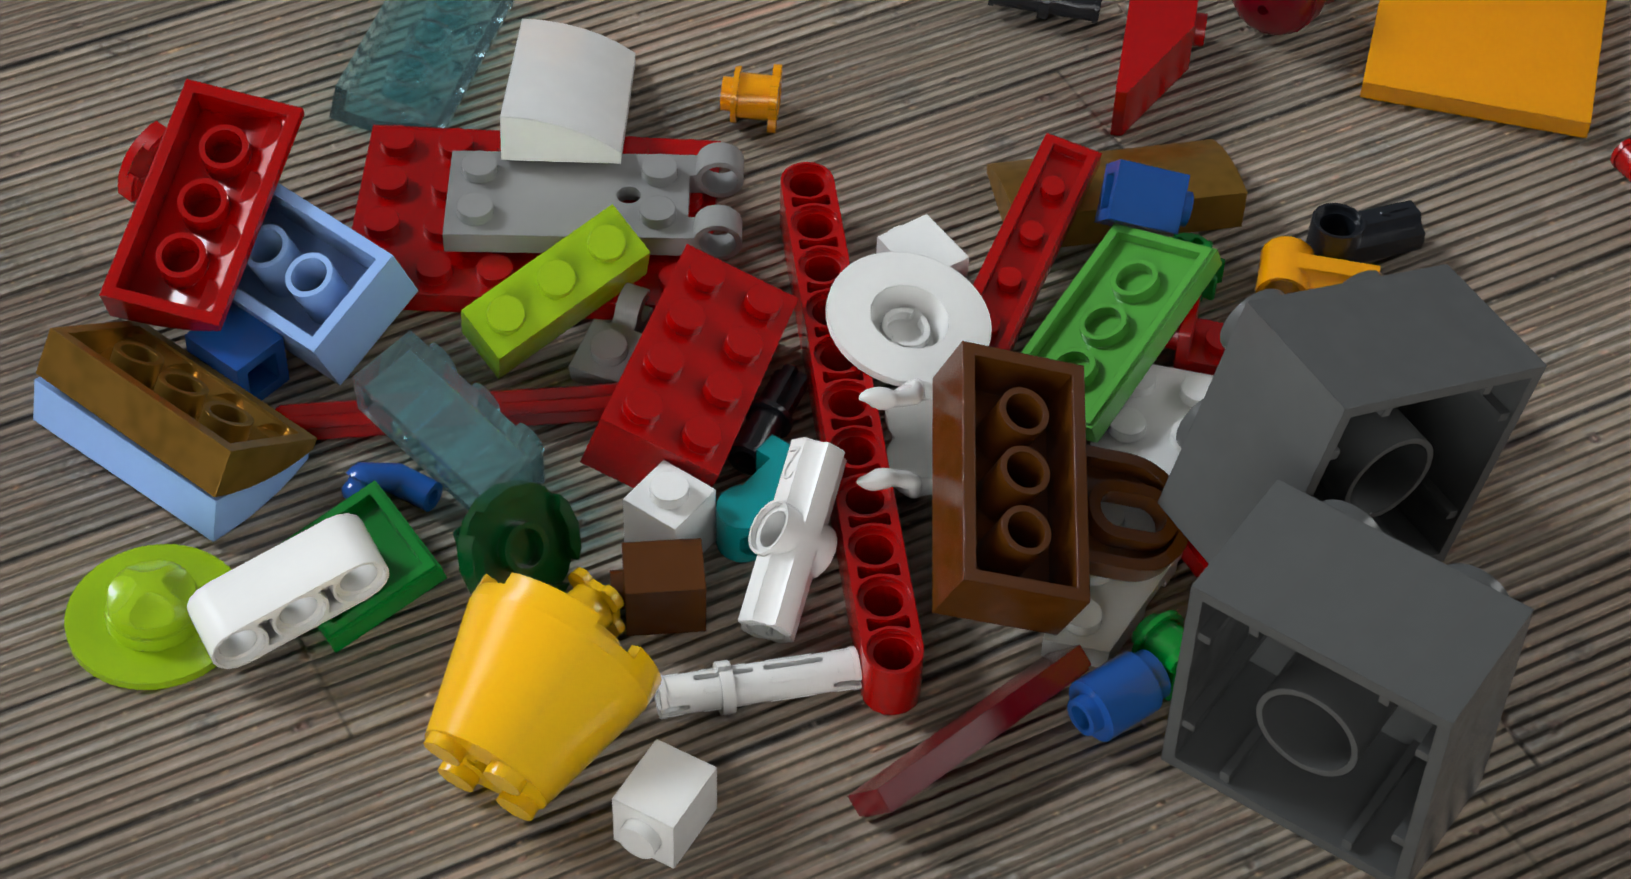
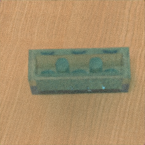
M410 330L353 376L358 409L432 478L440 482L443 488L467 510L470 509L477 497L495 484L512 480L528 481L537 484L545 482L544 446L538 436L525 424L518 423L515 426L500 412L499 404L494 396L483 385L474 383L471 386L456 372V366L450 356L439 345L431 343L427 346Z

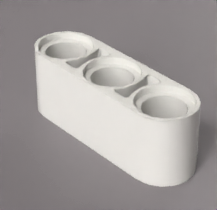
M337 514L206 583L189 598L187 611L213 664L224 669L238 668L251 663L370 598L387 583L389 568L363 521L354 514Z

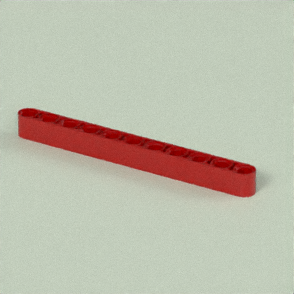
M800 162L786 168L781 175L780 230L791 294L799 298L794 311L805 374L809 379L808 392L817 441L829 442L845 451L844 458L847 460L830 519L832 528L837 535L836 553L852 646L856 647L861 664L862 680L860 681L862 688L860 692L865 704L873 711L883 715H899L907 713L914 708L920 699L924 644L894 488L870 491L857 484L859 477L868 474L874 469L890 467L879 410L859 400L861 392L874 387L873 379L854 366L840 352L829 333L826 322L825 309L831 286L840 272L850 265L834 177L831 171L823 165L815 162Z

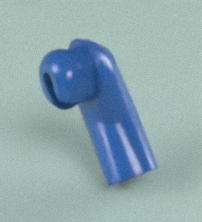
M358 462L350 467L346 472L350 476L341 488L342 496L347 499L376 480L384 492L426 512L434 509L443 491V486L440 482L402 463Z

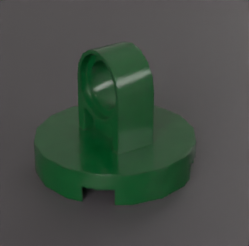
M521 480L503 482L490 487L474 500L462 520L461 526L453 532L457 546L459 572L470 594L474 592L485 574L498 581L497 583L505 584L512 572L536 579L565 592L570 583L563 582L569 572L571 559L579 560L582 549L579 522L569 502L562 495L550 492L541 484Z

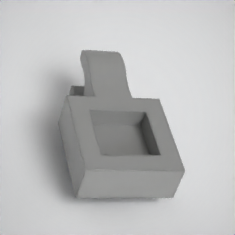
M626 283L618 297L612 322L608 323L593 319L569 365L572 381L585 385L619 382L653 313L652 307L645 306L650 296V289Z

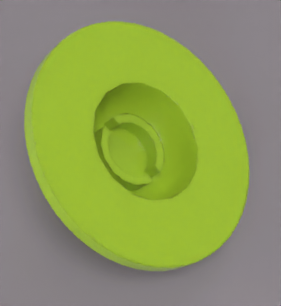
M177 544L141 546L124 551L105 560L92 569L79 582L70 596L64 618L65 634L74 658L94 677L108 684L126 689H165L185 684L205 675L217 666L213 664L188 614L187 604L189 598L196 590L232 569L222 560L206 551Z

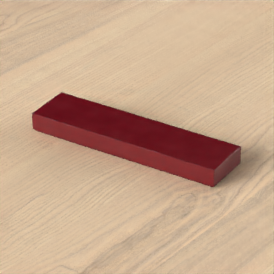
M1081 645L1047 653L850 793L847 797L858 815L870 817L895 811L1089 671L1088 667L1092 664Z

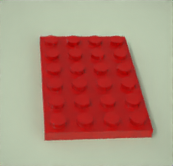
M373 125L352 230L391 253L418 289V292L403 310L461 313L462 309L542 254L444 251L443 225L452 151H501L499 130ZM625 136L622 154L698 155L704 146L721 141ZM715 167L709 170L720 173L721 167ZM690 193L689 217H695L706 206L717 205L718 197H712L705 193ZM624 200V201H621V202H623V203H634V202H636V201H635V200ZM715 230L709 231L708 233L714 234ZM650 255L646 275L633 283L634 285L650 289V296L645 306L652 307L653 311L680 256ZM620 293L584 319L613 320Z

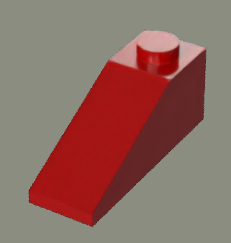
M1130 0L1110 135L1122 136L1189 69L1192 46L1203 47L1208 17V13L1197 12L1198 0Z

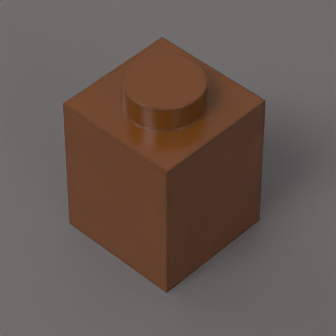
M702 539L623 542V570H610V586L615 588L623 599L624 606L620 610L625 609L627 636L705 632L706 581Z

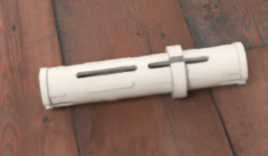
M854 646L828 652L795 655L747 664L731 665L728 660L714 661L713 668L680 674L661 675L662 681L655 693V702L661 720L683 716L684 714L719 710L722 716L730 715L737 712V707L756 703L789 700L836 691L860 690L862 688L860 681L862 680L861 664L858 652Z

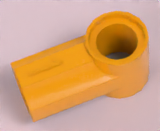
M1280 236L1268 241L1261 250L1255 293L1265 289H1279L1284 294L1341 284L1363 271L1375 270L1380 272L1381 266L1317 256L1314 254L1311 246L1302 239L1292 236Z

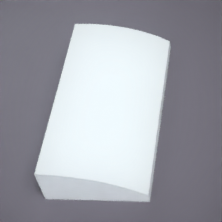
M522 18L500 114L501 160L621 164L636 63L635 52L612 39L584 28L559 22Z

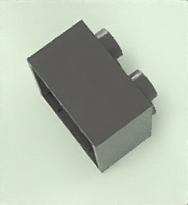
M1448 264L1390 275H1383L1379 271L1368 270L1350 277L1341 284L1284 294L1279 289L1259 291L1242 301L1230 313L1223 324L1220 342L1225 348L1224 354L1204 399L1194 405L1179 424L1176 441L1181 447V451L1157 503L1208 564L1277 479L1320 501L1335 499L1351 503L1372 517L1383 533L1440 562L1444 561L1547 365Z
M1277 479L1191 586L1161 760L1376 879H1415L1482 781L1534 609L1509 597L1504 587L1493 576L1482 569L1463 563L1446 565L1383 533L1373 518L1359 507L1342 500L1330 499L1320 501Z

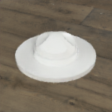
M892 251L881 252L854 261L840 272L834 280L826 302L827 327L840 352L864 373L884 383L898 387L913 379L933 383L935 374L962 341L989 346L991 340L992 326L990 314L986 303L977 289L952 267L920 254Z

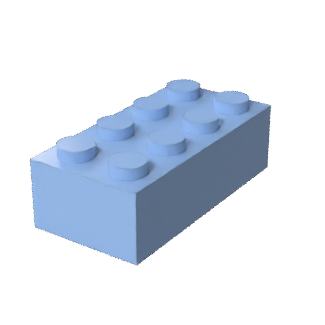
M278 183L232 302L283 336L287 351L341 386L418 292V289L391 253Z

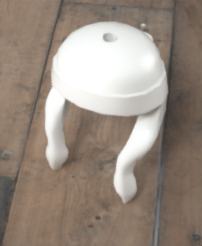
M913 379L895 390L879 386L861 392L859 395L860 401L866 402L878 410H885V422L892 434V441L886 448L890 468L874 469L868 474L859 477L857 484L870 491L894 487L910 498L932 495L933 383Z

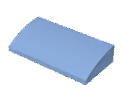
M42 377L34 379V421L212 542L236 528L264 506L297 473L309 456L308 453L284 471L250 488L228 495L213 497Z

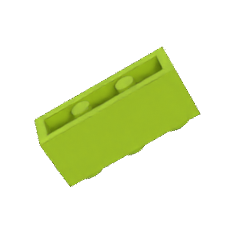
M612 204L462 309L461 332L495 376L500 379L618 295L626 283L633 284L646 275L650 251Z

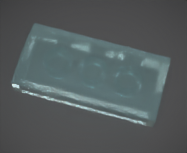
M385 0L335 86L329 118L372 131L373 125L434 127L444 130L452 120L515 0Z

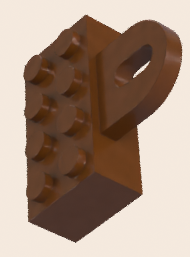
M962 341L933 377L932 613L1058 635L1090 603V575L1127 582L1145 581L1165 571L1184 551L1188 543L1187 537L1157 503L1169 475L1159 466L1141 456L1086 445L1084 366ZM1101 502L1134 507L1145 511L1153 519L1156 531L1148 532L1111 523L1102 512Z

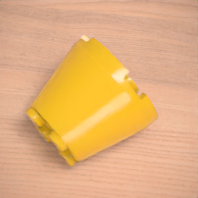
M512 572L505 584L497 583L498 581L485 574L468 600L425 732L426 740L423 744L428 751L443 760L437 771L445 780L467 792H473L477 784H480L499 794L496 801L506 811L522 820L532 821L538 810L544 809L646 710L661 685L662 679L656 664L642 647L631 645L628 652L620 646L618 639L609 630L597 623L602 614L578 599L546 583Z

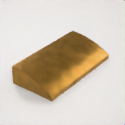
M1213 139L1098 151L1102 153L1100 165L1061 247L1100 243L1112 227L1095 223L1094 221L1106 164L1119 159L1190 175L1187 191L1194 193L1193 209L1188 224L1185 227L1180 226L1178 234L1242 227L1248 192L1230 156ZM1033 159L987 164V175L1002 222L1018 193Z
M128 320L54 327L49 330L36 374L213 497L232 494L266 481L299 461L312 451L317 440L315 436L148 324Z

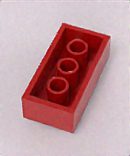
M686 244L596 426L580 463L635 488L655 467L665 460L713 487L799 298Z

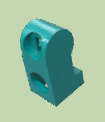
M773 434L756 449V472L743 485L730 487L724 491L717 500L716 545L721 554L735 562L748 563L756 561L757 554L749 547V531L754 518L761 508L774 500L790 444Z

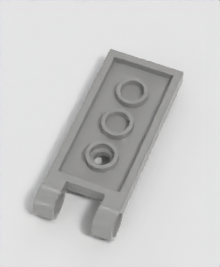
M724 142L708 144L699 151L698 155L622 154L621 164L501 160V151H452L443 225L444 251L543 253L613 204L649 249L650 255L681 256L686 244H689L720 260H727L738 254L742 247L743 222L741 215L729 206L718 204L706 206L695 217H689L690 193H705L718 198L736 194L744 183V156L736 146ZM715 167H723L730 169L731 171L725 173H717L709 169ZM624 200H635L636 202H634V203H623V202H621V201H624ZM713 230H721L728 233L724 235H714L708 232Z

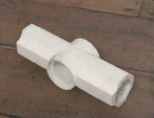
M807 437L791 440L774 500L761 508L751 525L748 537L749 547L757 554L738 622L741 624V630L756 638H764L778 643L794 642L812 579L817 578L826 570L836 552L837 535L828 523L847 460L844 458L845 451L829 442H821Z

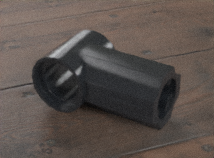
M1412 200L1357 211L1346 204L1326 203L1318 206L1313 211L1306 243L1311 246L1314 254L1317 256L1363 263L1422 249L1426 233L1422 226L1421 212Z

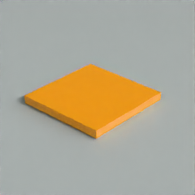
M1379 0L1360 97L1587 138L1592 120L1607 0Z

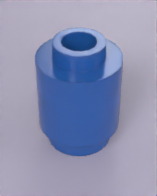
M1140 649L1135 653L1123 651L1071 683L1069 687V701L1067 703L1069 717L1082 734L1093 736L1102 742H1108L1161 708L1163 699L1169 696L1171 692L1170 679L1162 663L1151 652Z

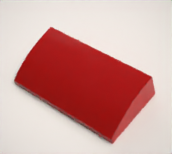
M186 79L99 294L110 316L173 329L221 331L305 115L303 108Z

